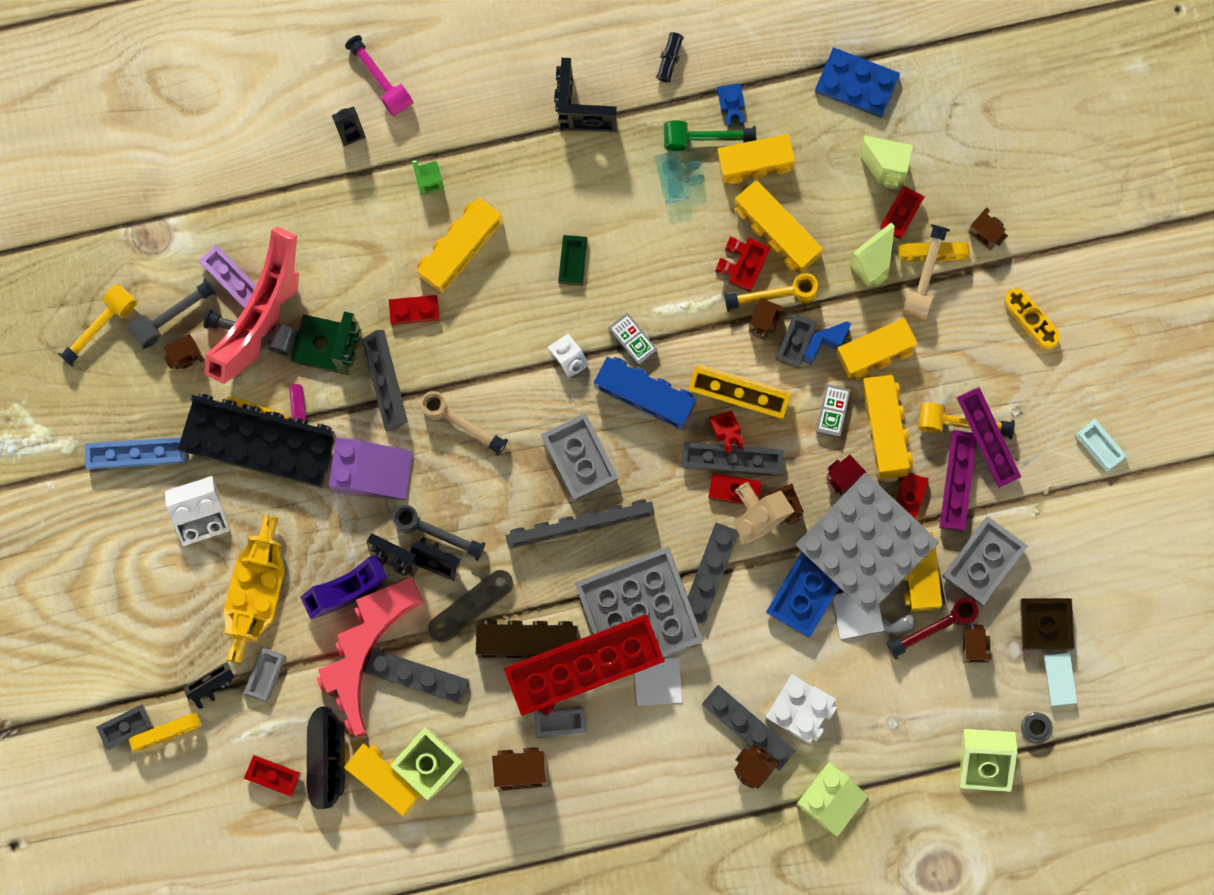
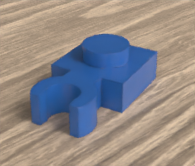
M741 83L717 87L721 113L728 112L726 115L727 127H731L732 118H738L740 126H743L744 115L739 111L745 109Z

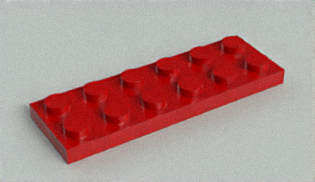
M644 614L514 663L503 669L520 714L524 716L665 661L648 615Z

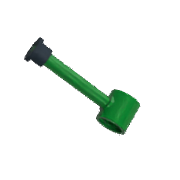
M673 120L664 123V149L668 151L686 150L688 148V141H743L745 143L756 140V126H753V128H743V131H688L687 122Z

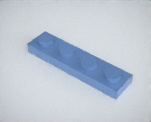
M181 437L86 443L85 468L91 470L186 463V453L178 451Z

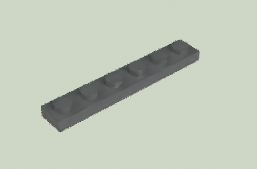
M645 499L632 502V506L622 508V505H616L607 508L608 511L603 513L589 511L584 513L583 517L574 519L573 516L559 519V523L549 525V522H542L534 525L535 528L525 530L523 527L512 529L510 534L505 535L509 549L655 516L652 501L646 502Z

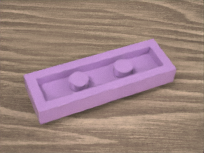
M215 245L199 260V263L245 309L256 284Z

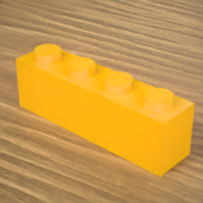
M757 180L735 198L734 206L736 208L734 210L743 220L746 218L752 224V230L759 237L762 235L768 241V246L771 247L770 249L776 254L780 253L785 258L784 262L790 270H796L799 274H802L822 256L823 248Z
M480 197L475 202L471 201L466 206L465 214L461 219H456L450 225L449 233L444 239L439 238L433 246V252L428 257L424 256L417 265L419 278L441 295L503 222L502 215Z
M696 364L688 391L784 419L791 396L790 391L700 364Z
M893 374L863 378L862 389L878 480L908 476L910 467H913L911 452L906 450L909 437L907 429L902 428L901 420H905L903 405H898L897 397L901 396L899 382L894 383Z

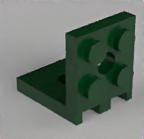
M344 311L341 322L303 314L291 362L349 375V367L353 366L356 357L355 344L360 342L362 329L354 313ZM317 339H327V346L324 349L315 348Z

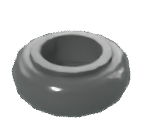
M1033 712L1026 715L1022 720V735L1031 743H1043L1052 734V722L1043 713ZM1034 720L1040 721L1044 726V732L1040 735H1034L1030 731L1029 726Z

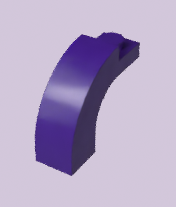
M373 555L365 559L349 573L330 582L311 587L300 598L310 619L337 611L356 602L357 599L369 595L382 586L380 582L387 576L377 555Z

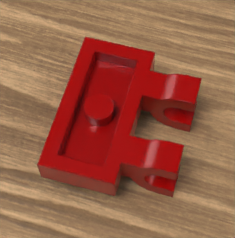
M730 236L725 250L734 254H740L739 260L734 265L720 258L715 272L731 276L728 283L751 293L771 247L751 238H748L745 244Z

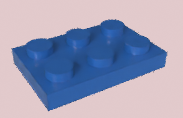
M833 47L815 88V93L882 118L900 73Z
M801 552L767 609L766 614L810 639L839 587Z

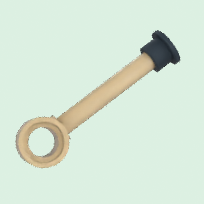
M931 224V227H933L930 235L932 241L917 291L909 290L902 314L923 320L927 319L933 299L932 296L926 295L939 248L942 240H945L947 232H950V229Z
M430 391L422 397L421 408L428 419L436 421L444 417L488 444V448L496 452V456L502 453L508 439L505 438L503 440L497 435L494 437L449 410L445 398L439 392ZM432 401H438L441 403V406L436 411H430L427 408L428 404Z

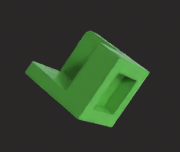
M417 160L412 161L421 195L444 189L439 166L436 161L418 165Z

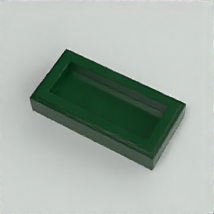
M563 235L559 284L583 286L587 237Z

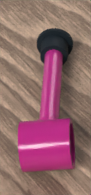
M360 35L353 36L346 42L345 48L351 50L354 55L360 58L384 90L385 94L380 98L393 117L414 104L411 96L401 83L397 86L390 84L366 52Z

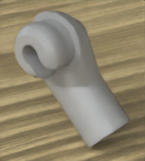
M904 614L902 618L894 622L882 617L884 632L893 636L903 635L913 629L915 619L910 614Z

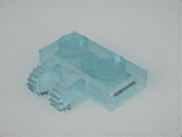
M679 151L655 156L665 204L689 199L687 186L698 185L705 181L702 174L689 177L684 176V172L695 171L701 168L700 161L681 163Z

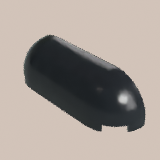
M326 706L318 707L312 713L307 726L306 786L308 799L316 809L333 807L339 796L343 795L345 788V729L343 722H339L337 716L332 712L333 709Z

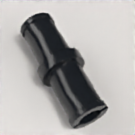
M669 33L665 51L660 56L662 61L656 75V79L659 81L671 82L675 63L679 62L680 57L678 54L684 36L679 33Z

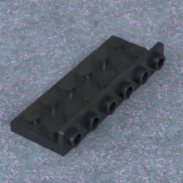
M199 393L198 396L191 395L190 401L192 404L178 446L179 452L322 488L337 438L335 432L331 431L332 428L324 424H318L317 427L308 425V421L300 418H294L292 421L285 419L284 415L277 412H270V414L261 413V410L257 407L249 405L246 408L238 407L237 403L226 399H223L222 402L215 401L212 396Z

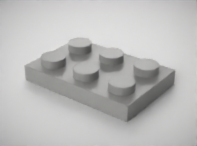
M586 413L541 434L574 502L619 480Z
M987 516L942 577L983 607L1028 545Z

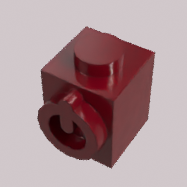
M849 454L841 462L836 460L828 467L827 485L835 494L839 492L843 496L867 472Z

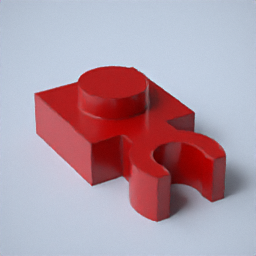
M732 410L709 417L708 424L717 442L725 440L724 449L727 453H731V444H737L740 450L743 449L744 440L740 436L741 428Z

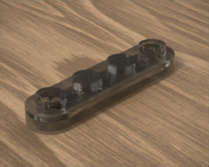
M497 570L486 577L430 621L428 632L431 638L437 642H446L512 591L514 586L512 576L507 571ZM499 578H503L505 580V584L503 586L496 585V581ZM439 624L445 626V630L441 633L436 631V627Z

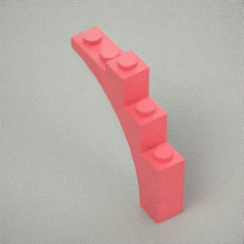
M278 226L271 230L265 264L254 292L230 331L214 348L206 353L205 375L225 384L260 358L261 338L273 330L275 324H279L280 305L298 292L299 272L294 270L297 235Z
M412 577L357 599L358 607L354 609L359 621H364L365 623L337 634L339 642L335 643L340 656H345L346 658L318 669L320 677L316 679L321 691L326 690L330 696L338 693L339 696L335 697L340 711L345 710L348 719L344 720L349 734L354 733L357 738L367 735L362 718L360 696L363 674L372 649H374L378 640L393 623L407 612L424 604Z

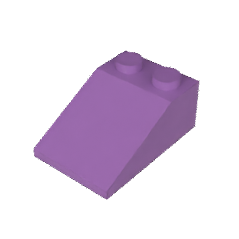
M336 438L329 487L332 492L406 500L413 452L361 440Z

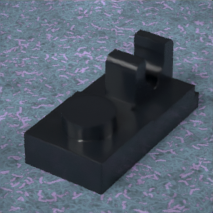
M354 106L341 109L336 114L331 115L344 146L366 138Z
M424 537L419 542L417 541L416 544H412L410 552L416 555L419 567L452 581L455 580L459 571L460 558L439 550V544L436 542L433 547L425 545L426 538Z
M225 662L185 686L184 691L188 700L194 701L199 709L203 708V704L200 701L201 696H208L212 702L215 701V695L212 690L218 687L220 689L226 687L235 678L229 663Z

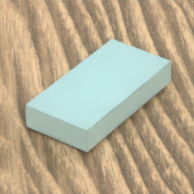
M1096 419L1075 435L1107 474L1128 457Z
M1070 653L1044 655L1050 706L1077 704Z

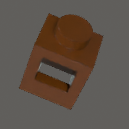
M986 207L971 224L968 233L989 250H992L995 245L1000 247L1009 235L1005 233L1006 228H1004V224L998 218L988 215L990 210Z
M760 298L749 323V331L752 332V335L765 340L769 331L774 332L779 321L777 317L781 318L783 306Z
M190 333L164 347L167 355L163 357L170 369L174 367L177 370L180 368L186 369L192 366L197 359L200 362L205 361Z
M792 483L769 492V495L782 491L786 499L792 503V508L795 511L780 524L786 522L787 525H791L801 520L800 516L803 515L804 510Z
M969 625V629H964L962 632L963 663H989L992 658L991 654H986V651H990V636H986L984 625Z

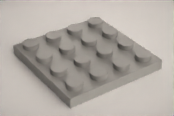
M864 473L795 545L869 615L939 544V541L867 473Z
M669 547L575 583L593 634L647 614L663 658L705 642Z

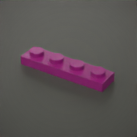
M978 386L957 396L956 399L998 488L1021 478L980 387Z
M952 430L939 523L940 529L965 531L977 442L972 432Z

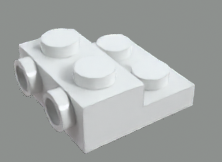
M791 674L765 719L809 745L812 739L816 742L818 741L824 730L821 727L822 722L825 718L830 720L837 709V706L833 705L836 699Z

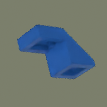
M846 321L814 333L804 354L803 362L812 365L821 344L835 350L842 346L850 330L851 323Z

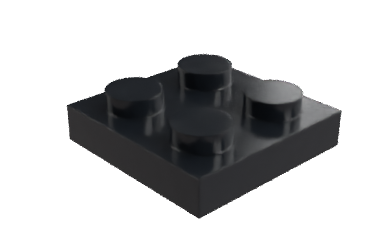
M370 534L366 541L370 556L377 555L381 565L384 566L386 563L393 566V570L402 576H407V574L415 576L419 569L415 554L375 534Z

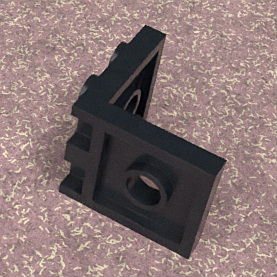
M561 58V66H556L557 89L554 92L555 112L559 114L560 130L617 132V106L571 104L573 86L571 58Z

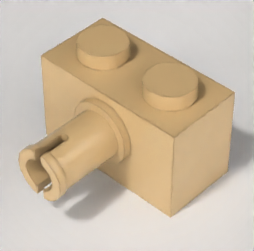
M749 482L744 483L735 490L747 509L741 517L733 522V525L746 544L764 537L795 512L782 491L759 500L750 487Z

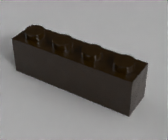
M483 620L482 624H476L475 654L477 658L528 659L578 640L579 629L578 626L573 625V622L559 621L558 625H548L547 621H533V625H523V621L511 620L508 621L507 625L498 624V621Z

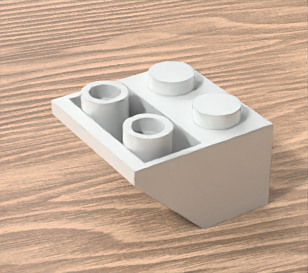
M212 476L165 491L166 507L182 546L230 531L223 503Z

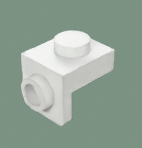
M569 334L548 346L551 354L562 366L568 378H571L589 365L582 350Z

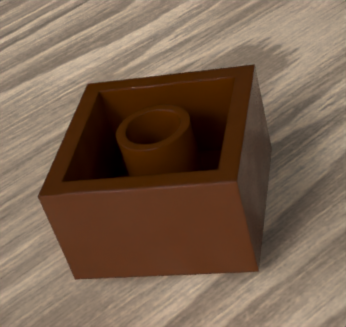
M538 747L524 748L523 753L516 754L513 750L498 751V755L492 756L494 787L497 791L549 787L546 755Z

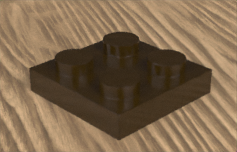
M1072 598L1020 599L1022 650L1074 649Z

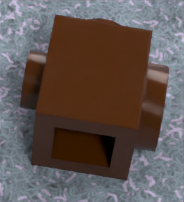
M753 745L749 750L744 748L737 756L735 761L738 762V765L734 771L739 781L749 788L756 787L759 789L777 767L778 763L770 757L771 755L766 749Z

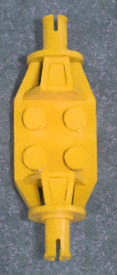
M266 514L263 515L259 536H248L247 541L249 542L235 563L224 606L226 629H224L223 634L230 636L232 639L228 658L226 659L229 662L242 664L246 644L257 642L258 637L271 625L275 618L286 571L280 551L282 544L273 539L279 518L272 515L271 517ZM270 548H272V563L269 562ZM253 620H257L253 630L248 634Z

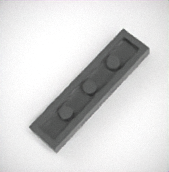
M376 330L364 337L362 342L385 431H393L406 424L408 420L385 331Z
M684 442L682 468L781 477L783 450L743 447L740 450L738 446H732L731 453H727L724 445Z
M715 522L688 595L697 623L705 625L739 534L736 529Z
M372 649L365 669L366 674L461 704L469 682L466 678L376 649Z
M719 685L702 703L704 708L750 747L755 745L766 749L770 753V757L778 763L777 770L780 771L796 752L794 748Z

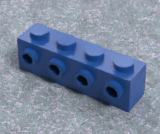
M606 357L594 380L595 389L683 431L696 406V399L693 398L694 395L684 389L678 391L672 388L671 384L664 379L658 378V380L649 377V373L641 368L636 367L634 370L626 366L627 363L618 357L613 359Z

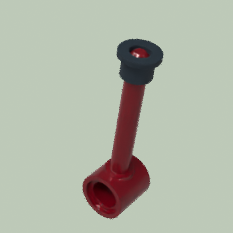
M970 598L959 599L954 604L950 614L902 640L898 638L891 643L887 641L886 643L891 654L897 660L899 655L906 652L905 649L954 623L960 626L972 624L978 616V605ZM961 606L970 608L971 617L962 618L958 613V608Z

